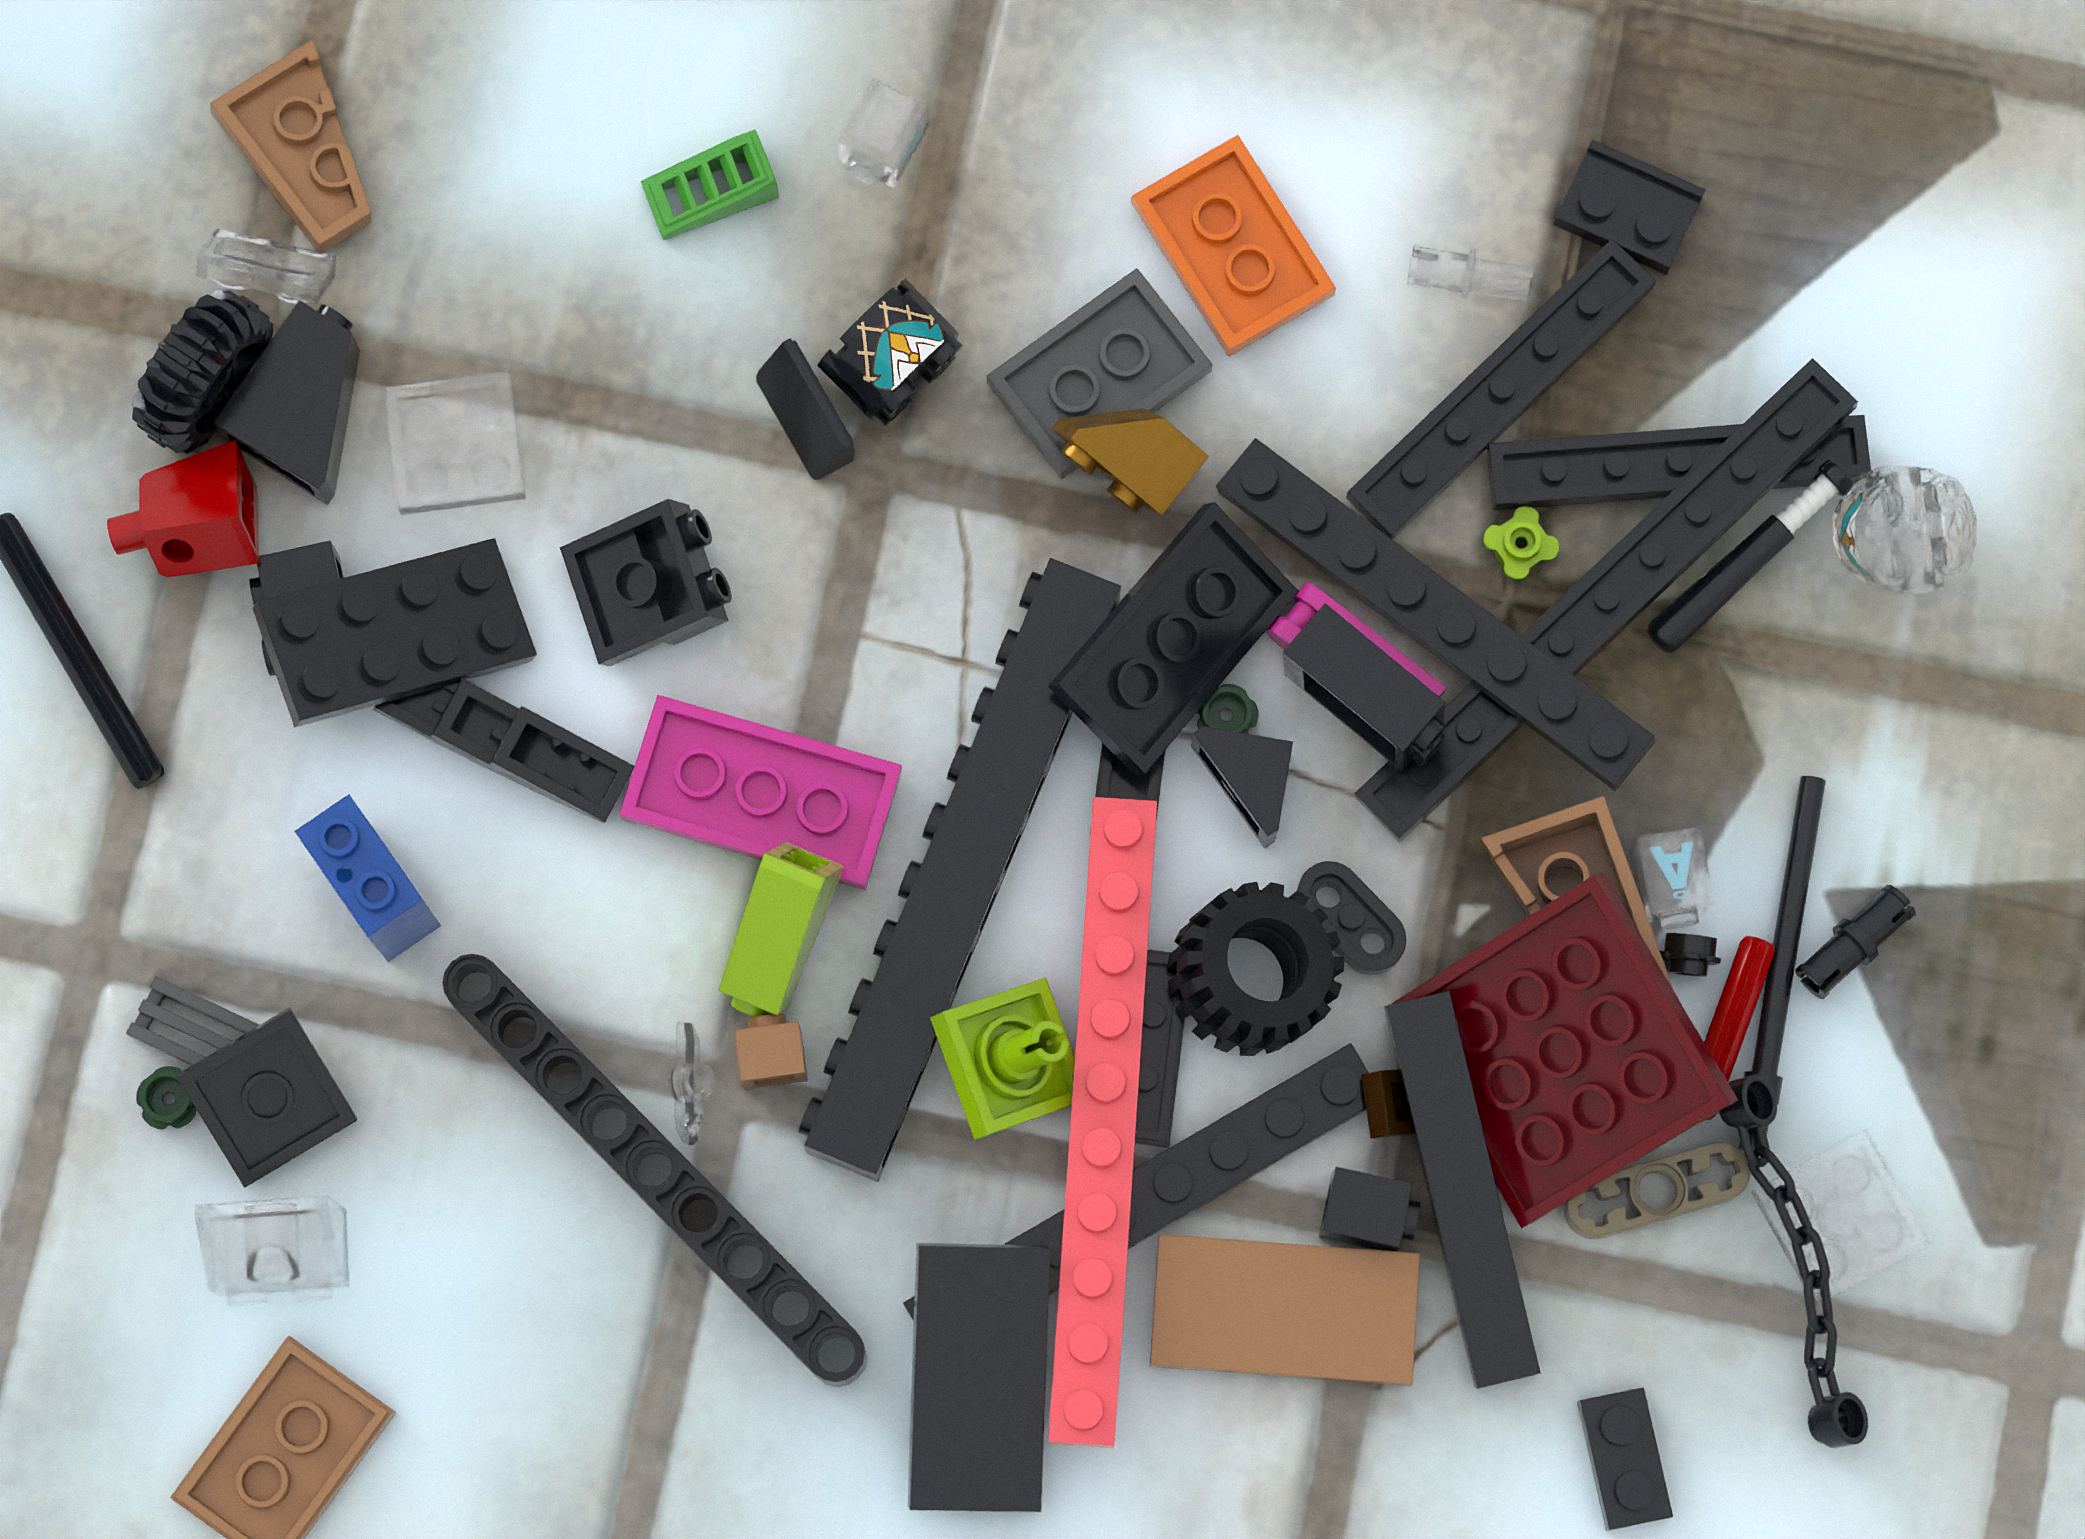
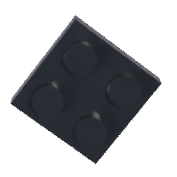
M290 1007L177 1074L178 1081L244 1188L358 1120Z

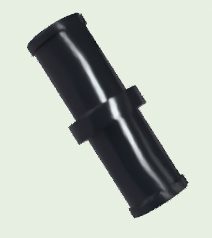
M1887 884L1881 890V893L1853 919L1843 918L1832 928L1834 936L1804 964L1801 963L1795 969L1796 975L1803 978L1801 983L1813 995L1824 999L1860 963L1863 965L1870 964L1879 955L1877 947L1903 923L1916 915L1914 907L1909 905L1911 903L1909 899L1896 887Z

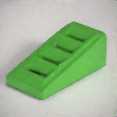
M756 129L730 138L641 181L642 188L663 240L779 198L777 182ZM743 161H747L753 176V180L743 184L735 165ZM723 169L731 190L720 195L712 173ZM697 178L700 179L708 200L698 206L688 184L689 181ZM676 186L685 212L674 217L664 190Z

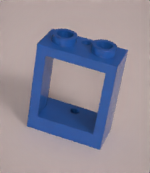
M349 794L294 831L361 929L387 962H390L441 926Z

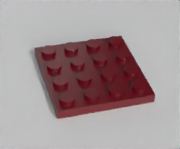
M1604 872L1591 876L1392 1003H1399L1445 991L1450 992L1495 1184L1521 1228L1546 1216L1738 1101Z

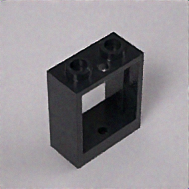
M1326 603L1323 604L1283 651L1285 676L1401 772L1406 769L1412 760L1422 766L1444 741L1446 736L1442 733L1447 727L1444 724L1446 702Z

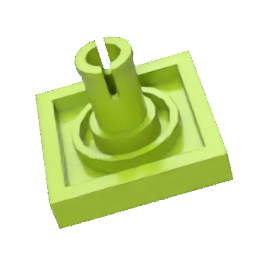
M1046 977L930 1017L974 1140L1072 1106L1075 1055Z

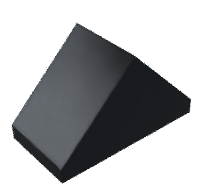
M1203 726L1193 733L1192 749L1261 845L1266 848L1275 842L1279 829L1293 742Z

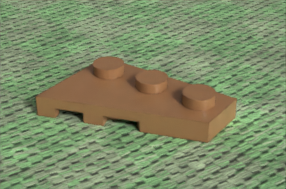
M313 39L210 102L213 117L319 255L371 223V211L350 148L346 144L336 114V106L330 88L328 89Z

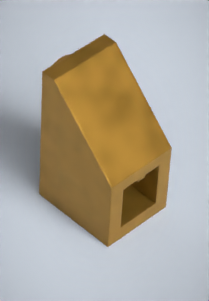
M1144 408L1059 419L1051 428V430L1067 442L1061 453L1089 475L1096 468L1103 472L1113 481L1107 488V491L1134 513H1137L1144 506L1162 516L1209 457L1164 417Z

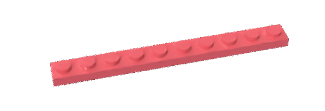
M1093 797L1049 1444L1115 1448L1157 801Z

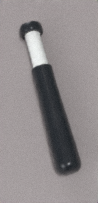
M1825 461L1818 469L1820 476L1809 485V488L1802 491L1801 495L1788 504L1784 511L1779 512L1776 516L1771 514L1748 537L1649 623L1647 634L1651 641L1666 653H1673L1679 649L1794 539L1793 534L1796 529H1799L1804 522H1807L1812 515L1816 514L1819 508H1822L1834 495L1844 496L1853 488V483L1847 474L1833 461Z

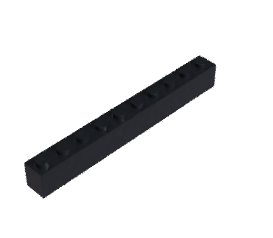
M1053 558L1049 559L1043 575L1034 571L1031 573L1019 603V607L1028 610L1019 632L1008 629L996 657L995 664L1004 667L995 690L984 686L974 708L971 722L980 725L971 747L963 744L959 745L949 768L947 780L955 782L953 791L947 805L939 802L935 803L925 825L922 837L931 841L922 864L913 860L910 862L901 882L898 896L907 899L898 922L890 919L886 920L877 939L873 955L882 958L873 981L865 978L861 979L852 999L848 1014L857 1017L848 1041L837 1037L826 1061L823 1073L832 1076L824 1099L821 1100L813 1096L802 1118L798 1133L808 1136L804 1144L806 1153L879 1182L937 1042V1036L930 1017L949 1010L952 1006L1073 712L1048 685L1118 605L1121 585Z

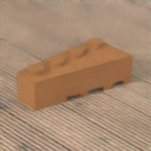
M1604 796L1481 838L1484 852L1527 916L1532 915L1591 876L1604 872L1672 987Z

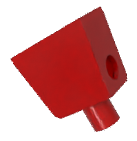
M234 440L145 473L139 479V510L107 519L109 538L116 554L122 555L147 548L158 573L167 578L259 563L257 486L237 441Z

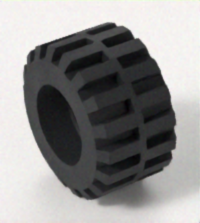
M1258 882L1244 883L1235 891L1230 888L1222 892L1189 919L1190 922L1179 931L1174 940L1179 947L1169 954L1167 968L1177 970V974L1168 981L1170 995L1181 994L1184 1001L1175 1009L1182 1020L1189 1015L1195 1019L1198 1025L1192 1032L1201 1040L1210 1034L1217 1037L1214 1048L1227 1053L1236 1046H1239L1240 1056H1255L1263 1049H1265L1267 1054L1278 1051L1287 1044L1297 1040L1322 1021L1331 1011L1328 1004L1339 996L1342 984L1334 981V978L1344 971V957L1333 956L1332 950L1341 944L1337 931L1326 933L1321 923L1329 917L1319 907L1311 913L1304 907L1309 897L1299 891H1296L1289 897L1283 896L1284 885L1270 882L1260 890ZM1247 938L1255 940L1266 946L1274 954L1280 964L1283 975V988L1278 1001L1256 999L1241 990L1235 983L1227 962V952L1231 939Z

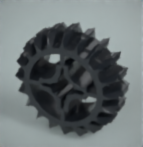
M219 288L209 295L207 294L199 298L194 307H189L185 310L183 317L177 324L171 325L168 335L163 341L158 343V349L153 358L146 362V372L138 380L139 390L133 396L132 406L134 408L132 419L137 423V427L148 434L147 437L163 448L167 446L176 453L184 452L188 454L198 447L207 444L215 432L219 433L214 425V421L272 340L273 323L269 321L270 317L258 309L259 306L243 295L239 297L229 289L224 291Z

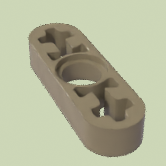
M1717 1142L1624 1168L1586 1192L1594 1191L1596 1198L1601 1201L1618 1197L1622 1192L1615 1182L1625 1180L1627 1202L1636 1214V1218L1627 1219L1626 1206H1622L1607 1212L1603 1216L1604 1225L1596 1226L1592 1217L1581 1218L1578 1212V1208L1587 1202V1194L1584 1192L1564 1205L1565 1219L1569 1227L1579 1236L1587 1239H1601L1720 1205L1733 1200L1748 1185L1750 1179L1748 1161L1744 1153L1734 1145ZM1711 1156H1717L1721 1165L1732 1164L1735 1169V1175L1726 1181L1728 1190L1720 1191L1716 1181H1709L1692 1188L1698 1200L1688 1201V1183L1685 1175L1677 1166L1678 1164H1688V1176L1702 1173L1711 1166ZM1661 1173L1672 1181L1675 1188V1197L1669 1207L1653 1209L1642 1201L1639 1194V1184L1645 1175Z

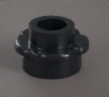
M1666 933L1664 951H1660L1662 959L1669 961V973L1707 977L1708 965H1718L1721 963V958L1715 957L1717 938L1684 933Z

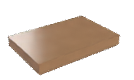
M288 1335L170 1498L226 1539H305L396 1412Z

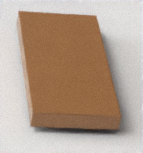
M1159 1234L1150 1367L1411 1386L1413 1382L1420 1253Z

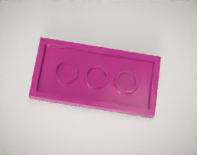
M657 694L619 815L621 820L762 860L764 853L784 842H788L845 866L839 883L866 890L901 777L902 765Z

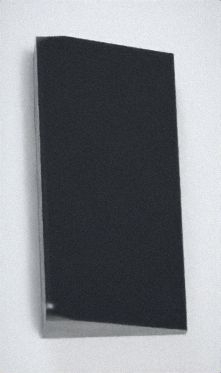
M791 338L785 340L759 369L756 381L810 477L814 480H819L854 461V443L796 340L792 341Z

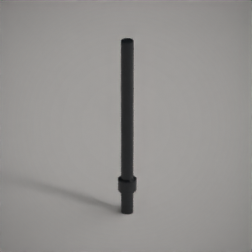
M1815 776L1800 777L1772 944L1775 947V953L1767 974L1752 1070L1744 1072V1077L1751 1075L1764 1077L1771 1084L1775 1092L1777 1105H1779L1783 1078L1778 1076L1777 1072L1826 780ZM1769 1125L1764 1126L1766 1135L1768 1132ZM1755 1129L1748 1130L1753 1149L1759 1147ZM1739 1141L1738 1149L1743 1151L1741 1141Z

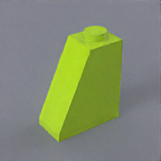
M784 842L764 853L718 991L733 997L731 1001L732 1007L754 1017L768 1015L769 1012L778 1016L789 1007L845 866L788 842Z

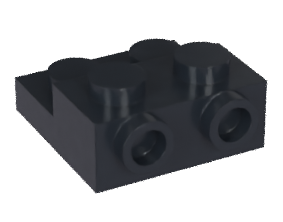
M666 499L560 547L599 665L610 667L662 643L676 645L729 621L724 605L732 600L731 589L724 574L718 568L714 567L711 569L704 546L711 544L712 535L705 517L699 510H691L688 504Z

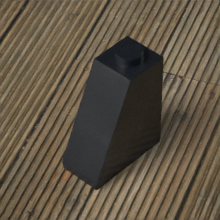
M299 300L214 421V425L226 442L236 440L242 452L328 505L335 495L360 349L352 332H350L353 325L347 318L327 305L321 304L316 311Z

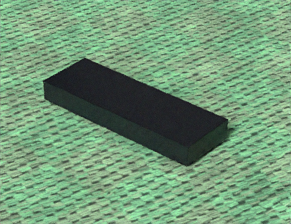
M1148 950L1135 1144L1169 1148L1185 1019H1181L1175 1008L1184 1001L1181 994L1170 995L1168 981L1177 974V970L1167 968L1171 952Z

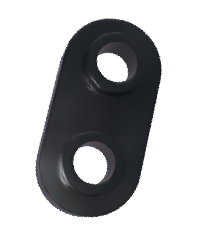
M1325 861L1311 866L1301 877L1297 891L1309 897L1304 907L1311 913L1320 907L1329 917L1321 925L1326 933L1337 931L1341 944L1335 947L1334 950L1341 957H1344V960L1353 969L1363 974L1378 975L1391 970L1401 959L1406 947V932L1398 917L1344 864ZM1323 887H1331L1338 892L1340 902L1331 908L1324 907L1317 901L1316 892ZM1367 933L1378 934L1383 939L1384 949L1377 954L1366 952L1361 946V937Z

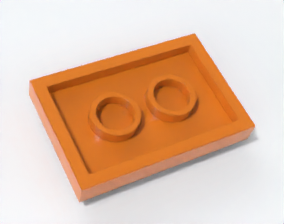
M1239 135L1234 136L1132 195V206L1228 357L1335 295L1336 287Z

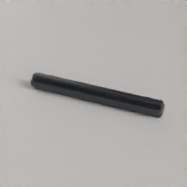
M12 513L0 515L1 562L131 784L137 789L151 785L164 775V768L18 519Z

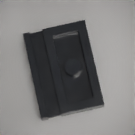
M1592 139L1553 225L1602 247L1613 239L1636 262L1667 275L1706 189Z

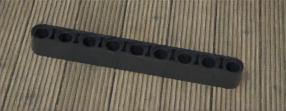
M473 953L462 955L453 960L444 972L442 981L444 994L456 1011L817 1379L826 1385L835 1387L849 1385L857 1380L864 1371L867 1361L865 1345L857 1331L491 960L483 955ZM477 972L485 973L491 977V989L485 998L472 1003L460 999L459 988L465 977ZM522 1017L533 1020L536 1023L537 1029L531 1043L521 1048H513L504 1044V1030L511 1021ZM562 1063L576 1064L581 1068L582 1074L576 1089L565 1094L551 1091L548 1087V1078L553 1068ZM615 1108L626 1113V1127L621 1135L615 1139H599L593 1134V1121L597 1114L604 1109ZM657 1153L670 1158L672 1170L665 1182L656 1186H648L638 1180V1166L645 1157ZM695 1200H709L717 1206L718 1212L713 1226L699 1233L686 1229L683 1226L682 1216L687 1205ZM745 1245L754 1246L763 1254V1264L760 1271L747 1279H740L731 1275L728 1272L727 1263L733 1250ZM785 1292H799L809 1301L807 1316L797 1325H782L773 1316L775 1301ZM838 1337L852 1343L855 1348V1358L849 1368L842 1372L834 1373L821 1367L818 1355L820 1348L826 1341Z

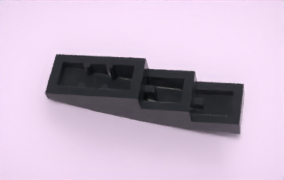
M465 679L457 683L381 703L373 708L374 711L431 741L602 823L606 822L635 767L523 706L519 709Z

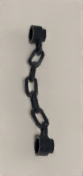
M1751 1075L1732 1080L1728 1084L1738 1101L1721 1110L1719 1115L1725 1124L1737 1128L1743 1152L1748 1161L1749 1170L1767 1196L1774 1202L1783 1226L1791 1239L1798 1270L1804 1282L1803 1292L1808 1320L1804 1364L1808 1370V1379L1816 1404L1808 1413L1810 1433L1817 1442L1825 1444L1830 1448L1859 1444L1864 1440L1868 1431V1416L1862 1401L1851 1392L1840 1393L1833 1370L1837 1347V1329L1833 1323V1309L1829 1287L1830 1268L1819 1233L1813 1228L1804 1205L1795 1191L1796 1187L1792 1176L1770 1150L1764 1126L1774 1121L1777 1114L1775 1092L1771 1084L1760 1075ZM1755 1129L1759 1147L1754 1149L1748 1130ZM1769 1162L1785 1185H1779L1774 1189L1759 1167H1764ZM1790 1201L1802 1225L1798 1228H1795L1785 1206ZM1812 1242L1820 1270L1809 1272L1802 1246ZM1813 1289H1820L1823 1315H1817ZM1827 1332L1825 1359H1814L1816 1334H1825ZM1826 1377L1830 1391L1829 1396H1823L1819 1378Z

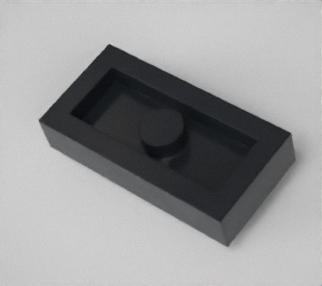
M1644 1387L1578 1401L1577 1405L1606 1531L1673 1517Z

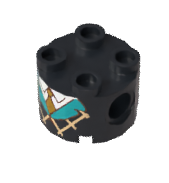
M906 278L900 282L897 290L894 287L891 288L839 338L845 345L836 354L829 349L817 365L871 421L877 417L885 426L895 419L912 401L910 397L918 389L913 383L921 376L929 384L932 383L956 359L954 355L963 346L956 339L959 333L935 310Z

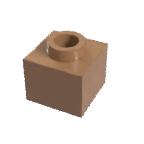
M768 1014L747 1019L748 1028L734 1030L740 1082L744 1090L808 1081L799 1021L787 1023L785 1014H779L778 1016Z

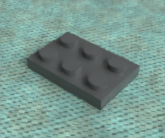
M1136 268L986 376V379L993 392L1062 480L1076 470L1078 466L1061 453L1067 442L1051 430L1059 419L1140 408L1155 413L1212 371L1213 364L1139 269Z

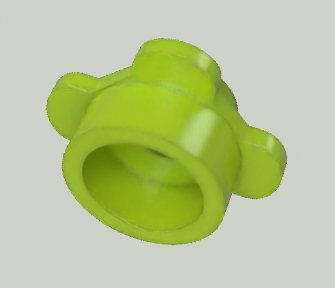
M1528 506L1517 508L1513 518L1503 525H1491L1488 527L1483 538L1485 547L1488 550L1494 551L1497 561L1503 567L1504 574L1512 580L1525 579L1529 571L1534 569L1541 561L1549 562L1554 560L1559 551L1558 540L1545 533L1538 523V512ZM1518 538H1523L1527 541V546L1523 549L1518 548L1515 541Z

